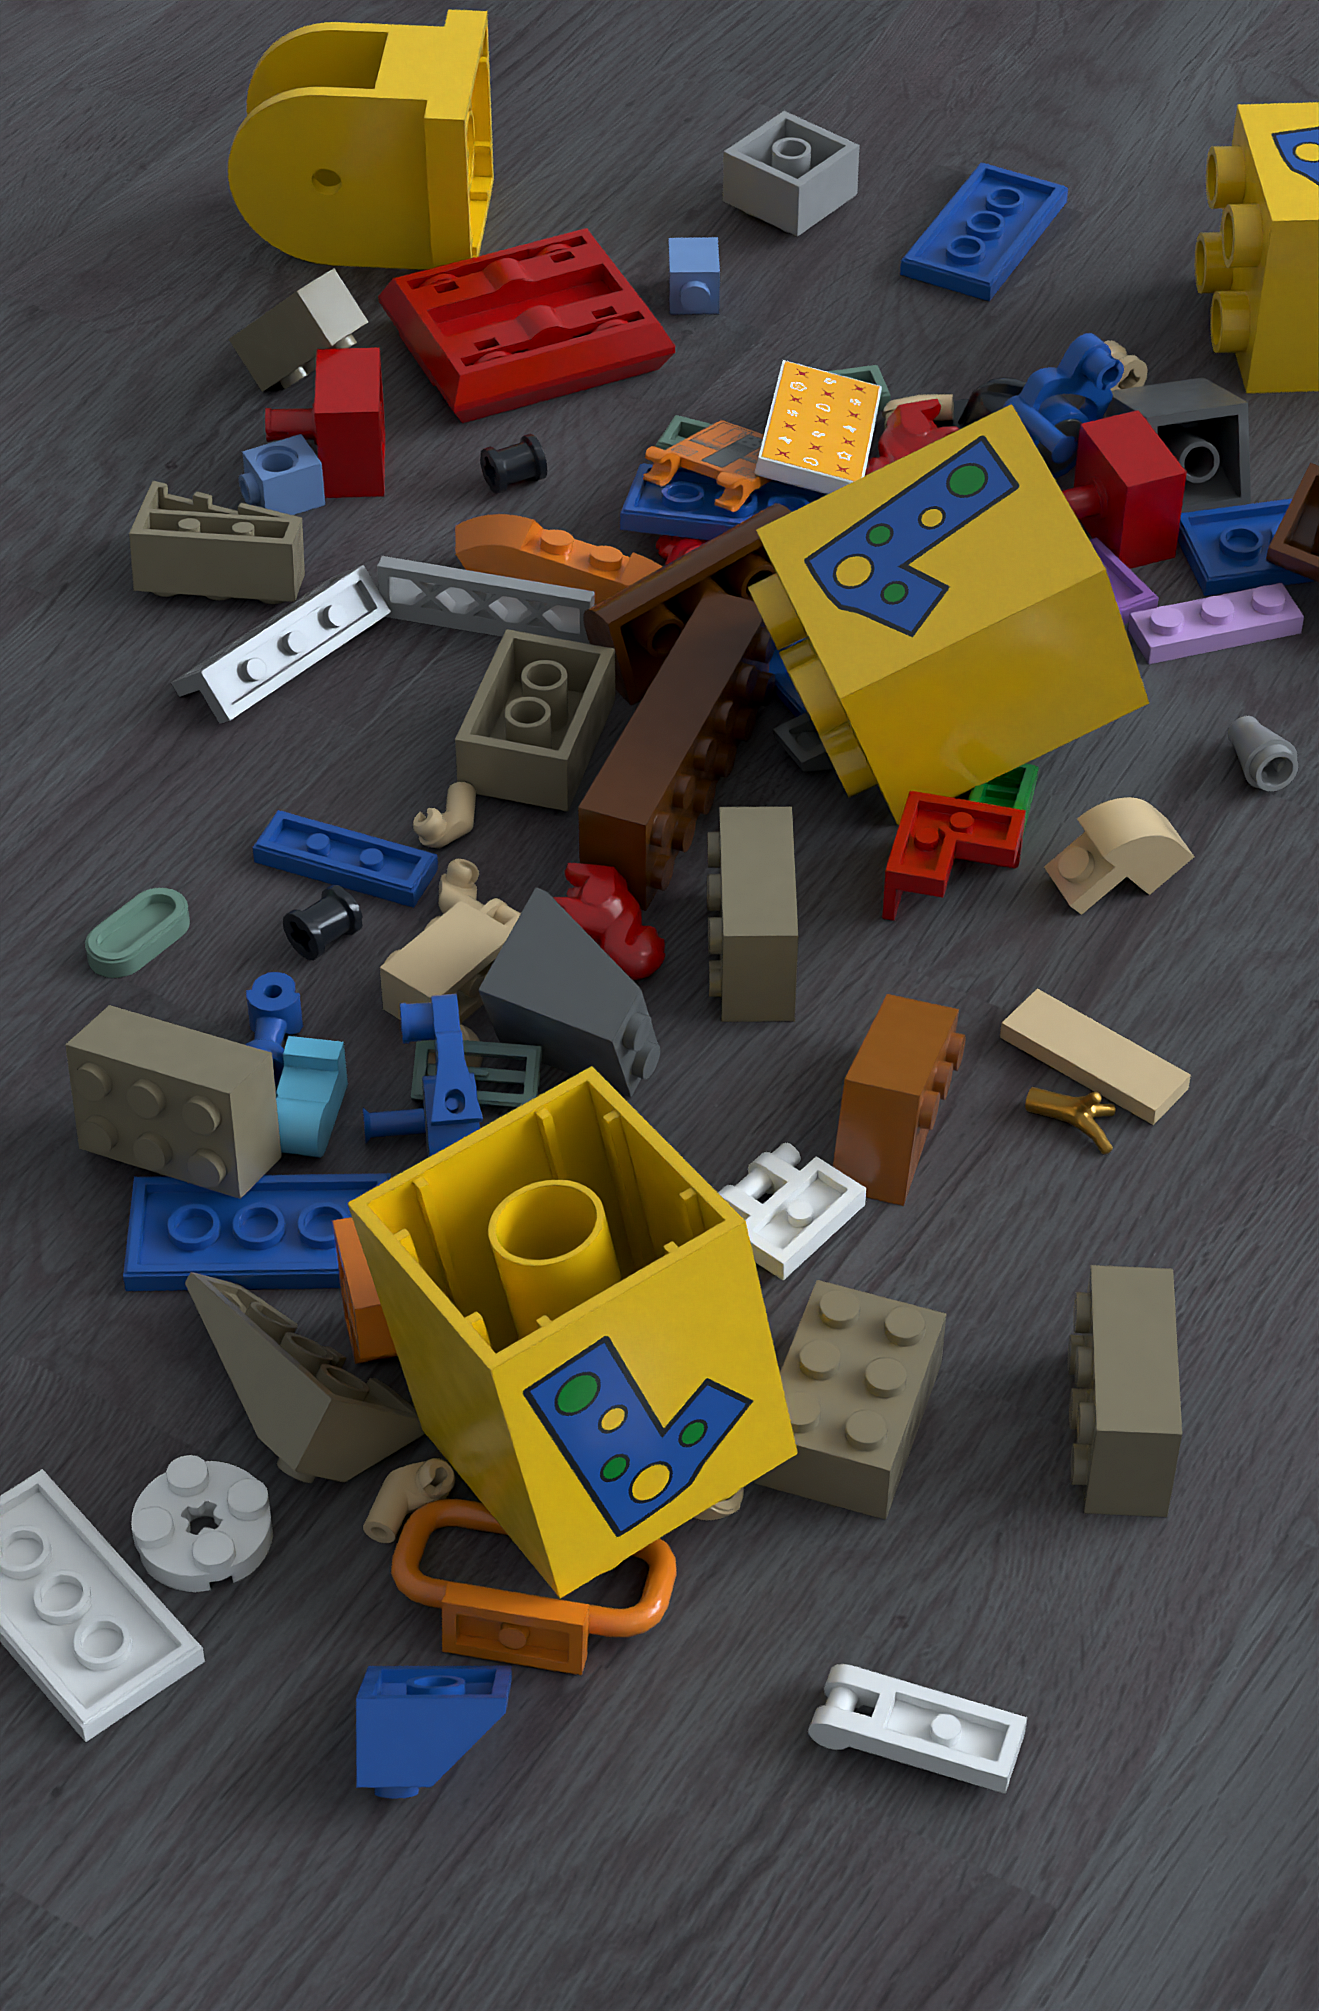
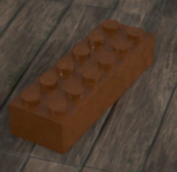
M706 590L578 807L580 863L615 867L626 879L628 891L635 897L643 911L648 909L658 890L665 891L672 878L676 856L679 851H688L693 840L696 820L700 814L707 815L715 798L716 784L720 777L727 778L730 775L736 758V748L740 741L747 742L750 739L755 726L756 712L760 705L766 707L771 701L776 677L775 674L769 673V662L773 657L776 646L754 601Z

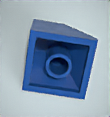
M368 1666L356 1697V1787H374V1794L383 1798L412 1797L419 1793V1787H432L506 1713L512 1681V1666Z

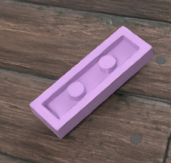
M1278 583L1130 613L1128 631L1147 663L1153 664L1300 634L1304 616L1284 585Z

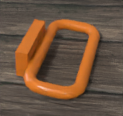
M440 1499L426 1503L414 1511L403 1526L392 1558L391 1575L398 1590L414 1602L442 1609V1652L582 1675L588 1655L589 1634L628 1638L647 1632L658 1624L665 1614L676 1578V1557L669 1545L661 1538L631 1555L647 1562L649 1571L639 1603L626 1609H614L447 1581L424 1575L419 1569V1564L428 1538L436 1529L449 1526L508 1535L482 1502L464 1499Z

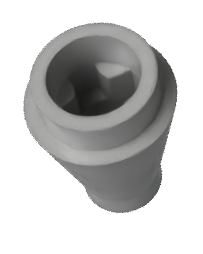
M1252 716L1240 717L1231 724L1228 730V739L1235 748L1245 778L1250 785L1265 791H1277L1292 782L1298 771L1297 751L1290 742L1261 725Z

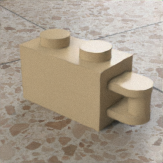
M498 898L490 900L479 910L460 900L442 916L432 919L423 932L401 950L391 953L380 967L383 1010L400 1019V1003L431 1002V996L457 994L461 1024L484 1004L478 989L521 913L509 907Z

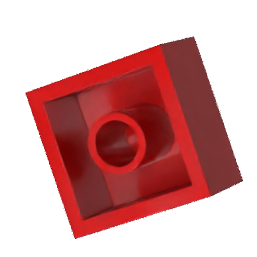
M380 347L317 349L315 403H313L312 408H265L267 442L279 441L302 434L305 440H314V445H317L318 459L322 463L325 498L385 496L386 430Z
M1139 410L1080 424L1074 487L1062 490L1077 519L1080 520L1093 539L1098 538L1129 569L1175 558L1187 474L1185 469Z

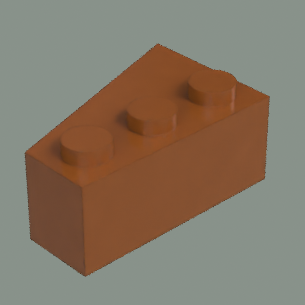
M886 994L844 1079L833 1167L866 1188V1198L901 1206L905 1204L928 1132L933 1129L939 1101L946 1099L952 1071H958L961 1064L966 1036L956 1033L959 1009Z

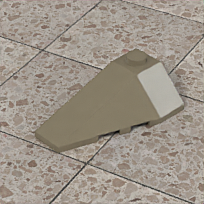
M190 1272L185 1285L258 1438L279 1457L277 1466L283 1472L295 1479L308 1483L314 1482L316 1476L346 1482L425 1434L416 1409L379 1379L369 1378L367 1384H365L358 1377L341 1369L346 1360L345 1356L332 1347L321 1346L309 1338L295 1334L298 1328L297 1323L240 1284Z

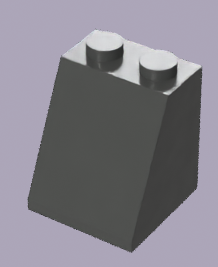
M1204 377L1112 391L1113 397L1106 410V418L1139 410L1187 472L1181 513L1251 504L1248 402Z
M535 887L478 989L499 1043L541 1046L543 1049L541 1063L572 1075H577L592 1066L618 1093L632 1097L640 1080H647L653 1074L660 1057V1046L656 1039L641 988L547 891Z

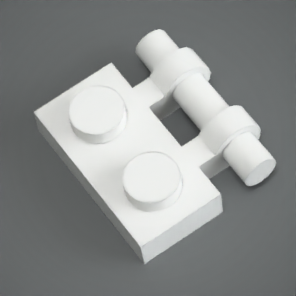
M789 1143L781 1144L772 1153L764 1152L749 1164L747 1176L735 1186L726 1185L718 1192L746 1221L755 1262L781 1280L786 1279L864 1207L866 1201V1188L817 1156L800 1171L796 1169L795 1166L801 1160L800 1154ZM765 1193L774 1194L764 1204L757 1201Z

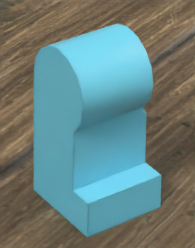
M288 1036L283 1052L284 1068L276 1091L281 1153L321 1158L326 1151L348 1085L344 1042Z

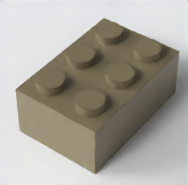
M506 629L455 738L457 782L471 784L475 788L476 794L569 811L616 700L615 649Z
M720 807L719 832H707L708 868H718V874L707 875V911H719V917H708V953L720 954V960H709V997H721L722 1022L795 1021L798 919L792 807Z
M111 1005L65 1044L79 1149L239 1199L282 1157L271 1052Z
M1091 1265L1087 1293L1075 1292L1073 1328L1074 1333H1081V1335L1070 1334L1068 1342V1375H1075L1076 1388H1071L1069 1427L1070 1429H1077V1443L1072 1444L1071 1485H1083L1084 1513L1167 1517L1182 1439L1173 1269Z
M817 1280L780 1372L798 1454L754 1480V1483L886 1520L942 1364L946 1313Z

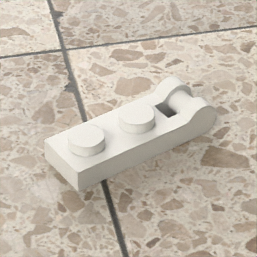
M837 1664L831 1668L824 1686L825 1695L828 1697L825 1706H820L816 1709L808 1729L809 1735L815 1742L835 1750L845 1749L849 1746L1006 1794L1025 1735L1027 1717L852 1665ZM863 1705L875 1708L872 1717L856 1713L854 1709Z

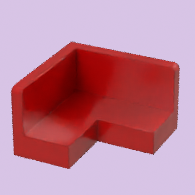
M910 790L885 870L882 919L895 920L903 891L943 898L954 858L1017 868L1022 853L1026 810Z

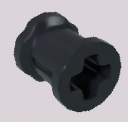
M533 434L524 435L521 437L520 443L499 450H495L491 446L481 450L480 464L486 483L495 494L505 492L507 485L528 478L539 481L547 477L546 456L539 440Z
M332 884L322 891L319 901L303 911L292 910L283 917L282 923L287 939L293 948L302 957L314 961L324 954L327 944L342 934L353 935L362 929L363 916L352 895L341 886Z

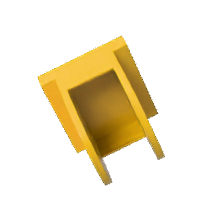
M448 10L444 27L348 22L317 23L291 31L273 43L262 55L254 69L247 94V117L238 128L234 137L228 160V180L234 202L251 228L264 240L284 253L308 262L324 265L427 270L479 256L494 182L487 11Z

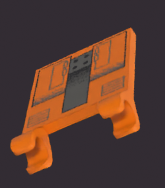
M720 420L666 450L655 446L649 447L646 450L645 459L654 462L652 469L643 475V480L659 486H665L680 467L716 479L718 485L725 487L722 496L719 499H715L714 505L736 512L744 504L752 491L772 481V479L754 474L764 434Z

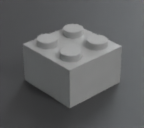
M783 111L723 151V201L743 210L746 214L753 215L780 228L784 232L798 237L857 195L859 145Z

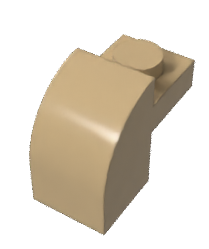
M1126 797L1101 803L1078 817L1077 820L1085 832L1045 865L1044 868L1069 905L1082 915L1125 877L1131 879L1150 895L1193 859L1194 855L1168 819L1151 804L1142 799Z

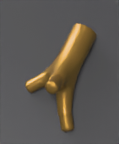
M1031 1087L1026 1098V1111L1059 1119L1073 1125L1090 1137L1102 1154H1108L1113 1149L1105 1133L1093 1118L1113 1116L1116 1109L1113 1104H1101L1102 1097L1099 1092L1095 1091L1082 1097H1072Z

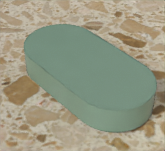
M153 888L135 896L92 929L87 935L85 948L90 968L95 973L108 978L126 977L140 970L187 932L190 925V917L185 897L181 893L169 888Z

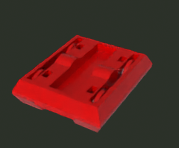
M587 228L393 278L378 296L379 303L398 329L400 338L432 385H436L462 423L659 370L675 353V345L659 321Z

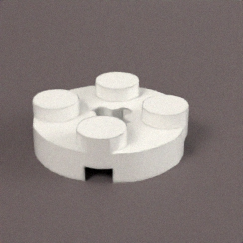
M194 1455L181 1456L173 1460L168 1465L166 1473L155 1478L143 1490L136 1501L132 1513L131 1525L134 1544L140 1553L141 1562L148 1574L168 1587L187 1592L211 1590L209 1582L221 1581L229 1576H232L233 1583L247 1577L264 1560L273 1539L268 1490L265 1485L250 1473L237 1466L217 1461H204L202 1458ZM199 1517H212L218 1525L215 1530L204 1527L198 1535L190 1533V1522Z

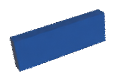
M280 810L276 812L252 847L255 863L325 883L339 885L346 889L413 908L438 870L437 854Z

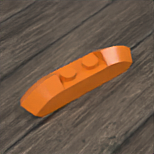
M484 515L466 520L455 526V555L466 570L594 591L595 605L663 567L639 554L632 552L631 557H628L614 547L595 546L574 539L568 532L546 530L535 520L516 515Z

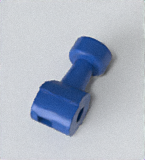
M270 972L258 977L252 986V990H246L250 1030L255 1032L253 1041L245 1045L272 1053L276 1087L279 1084L284 1068V1048L281 1046L284 1035L300 1033L303 1028L300 993H296L293 979L285 973Z

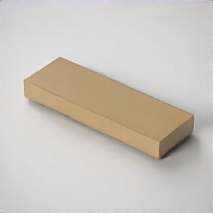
M1036 989L1001 1023L1000 1038L1094 1092H1099L1101 1096L1152 1125L1189 1088L1191 1076L1189 1073L1039 989Z

